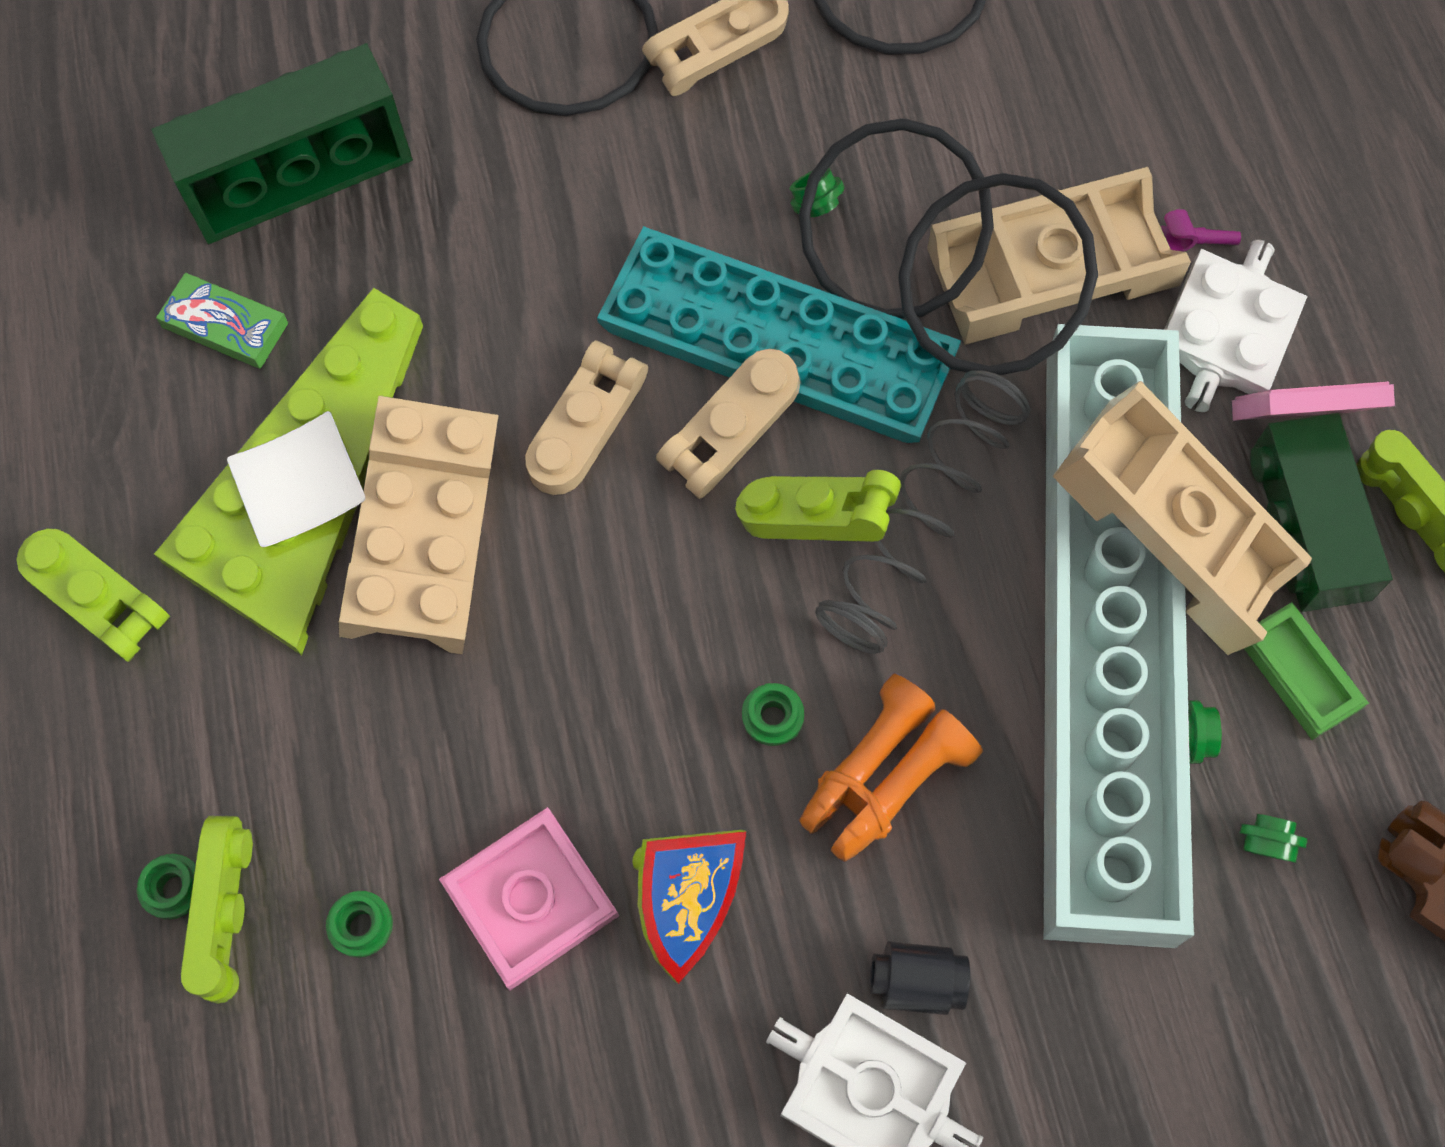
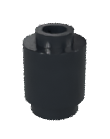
M890 941L886 944L884 954H873L870 969V993L881 995L883 1009L948 1015L950 1009L964 1010L966 1008L970 989V962L968 956L954 955L951 947Z

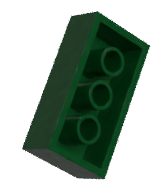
M367 43L350 50L340 51L328 59L295 72L285 73L275 80L242 93L232 94L220 102L190 114L177 116L171 121L151 129L172 179L208 245L413 161L393 94Z

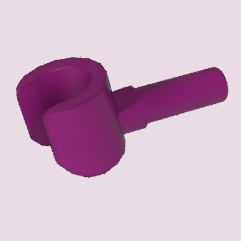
M1184 209L1168 212L1164 216L1167 226H1160L1170 249L1185 252L1195 244L1239 245L1241 242L1240 231L1206 229L1205 227L1194 228L1187 211Z

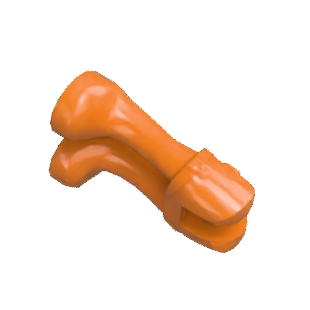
M895 673L883 684L879 692L883 710L876 722L852 753L834 771H825L822 777L818 779V789L799 819L802 827L809 833L814 834L833 817L842 804L853 812L857 817L845 827L831 848V852L844 862L856 856L874 840L886 838L892 829L890 823L915 790L938 768L946 763L958 767H968L983 753L981 745L963 724L948 711L941 709L926 726L915 744L873 792L864 786L865 782L893 749L912 730L922 725L935 711V703L926 692Z

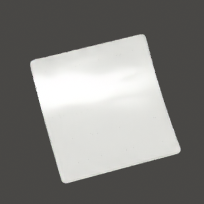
M329 411L281 437L229 456L227 459L261 547L279 543L313 529L356 507L365 500L361 484L332 414Z

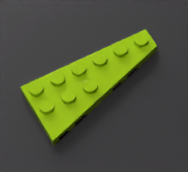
M373 288L238 453L281 437L329 411L332 414L363 489L369 462V448L378 396L393 398L396 387L402 385L423 328L419 314ZM228 464L154 555L162 564L302 655L309 637L306 631L316 605H321L328 586L325 581L336 550L342 548L356 507L304 533L267 547H261Z

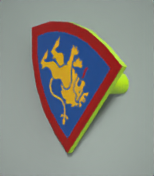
M745 830L643 839L642 847L634 853L632 863L633 867L639 871L638 909L643 935L655 961L678 984L703 957L725 920L735 896L741 871L747 832Z

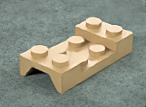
M1148 167L1059 191L1075 203L1094 236L1098 278L1092 299L1123 291L1126 299L1130 300L1181 285L1191 261L1187 252L1171 250L1154 214L1152 175ZM1043 195L992 209L994 229L983 266L958 298L949 302L965 345L1017 331L1020 329L1023 318L1078 304L1086 276L1082 239L1065 211ZM981 212L931 226L927 250L944 292L953 286L972 262L982 229Z
M1142 381L1137 382L1107 403L1052 476L1096 521L1113 513L1194 595L1186 607V613L1227 655L1263 641L1267 631L1257 622V619L1273 593L1306 568L1312 559Z
M378 396L363 491L365 500L361 503L352 559L347 572L339 618V637L353 639L379 632L427 639L450 653L463 654L498 415Z

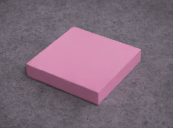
M1389 382L1276 389L1235 397V400H1232L1233 421L1323 415L1337 412L1350 413L1395 406L1394 384L1389 385Z
M548 807L439 879L509 990H512L619 917L615 907Z

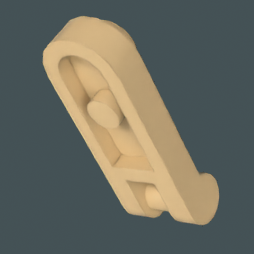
M720 0L657 33L643 45L642 52L652 66H659L663 72L662 82L672 96H678L689 90L698 80L780 36L786 26L789 4L787 0ZM687 46L693 56L681 61L676 52Z
M598 340L591 343L584 354L581 367L528 447L525 455L526 469L530 480L536 488L544 493L559 495L574 490L583 481L641 389L648 373L647 364L634 358H629L625 361L613 355L612 347ZM603 376L616 382L610 393L596 387Z
M765 349L754 353L736 370L687 425L663 445L656 456V460L669 472L674 469L687 480L686 488L698 499L706 496L793 403L799 393L801 382L794 361L789 355L780 350ZM702 441H705L716 451L710 460L705 463L692 453Z

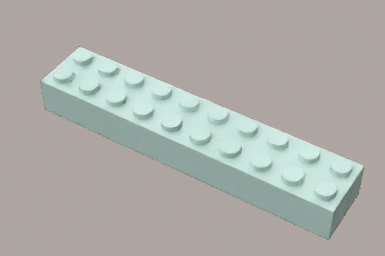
M1065 324L1057 325L1053 340L1057 337V335L1065 326ZM1080 325L1063 349L1047 358L1044 940L1177 948L1194 936L1185 586L1113 513L1096 521L1052 476L1107 403L1139 381H1142L1181 422L1179 330Z

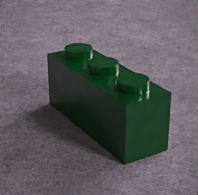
M1340 413L1268 423L1250 453L1252 474L1258 483L1263 482L1269 502L1266 511L1312 557L1308 566L1286 583L1287 589L1292 594L1296 593L1301 612L1373 601L1393 578Z

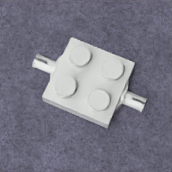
M1263 240L1251 242L1243 265L1232 263L1201 249L1192 263L1164 330H1179L1180 363L1196 376L1185 399V405L1191 409L1199 400L1195 408L1197 412H1207L1209 410L1217 386L1234 387L1248 394L1270 390L1307 299L1306 295L1272 281L1264 275L1269 260L1274 253V247L1268 243L1260 253L1265 242Z
M848 993L832 1022L820 1031L815 1038L784 1021L782 1017H779L774 1030L796 1043L791 1042L773 1030L766 1043L775 1046L801 1062L798 1083L781 1113L783 1118L831 1147H929L933 1142L943 1147H968L953 1136L972 1147L980 1146L983 1136L975 1134L947 1117L950 1093L966 1062Z

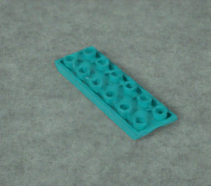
M644 226L597 317V322L613 335L729 378L757 351L765 349L780 350L791 357L798 369L801 382L799 393L794 402L905 443L920 442L950 371L948 366L920 346L906 320ZM924 327L932 341L954 357L956 356L961 340Z

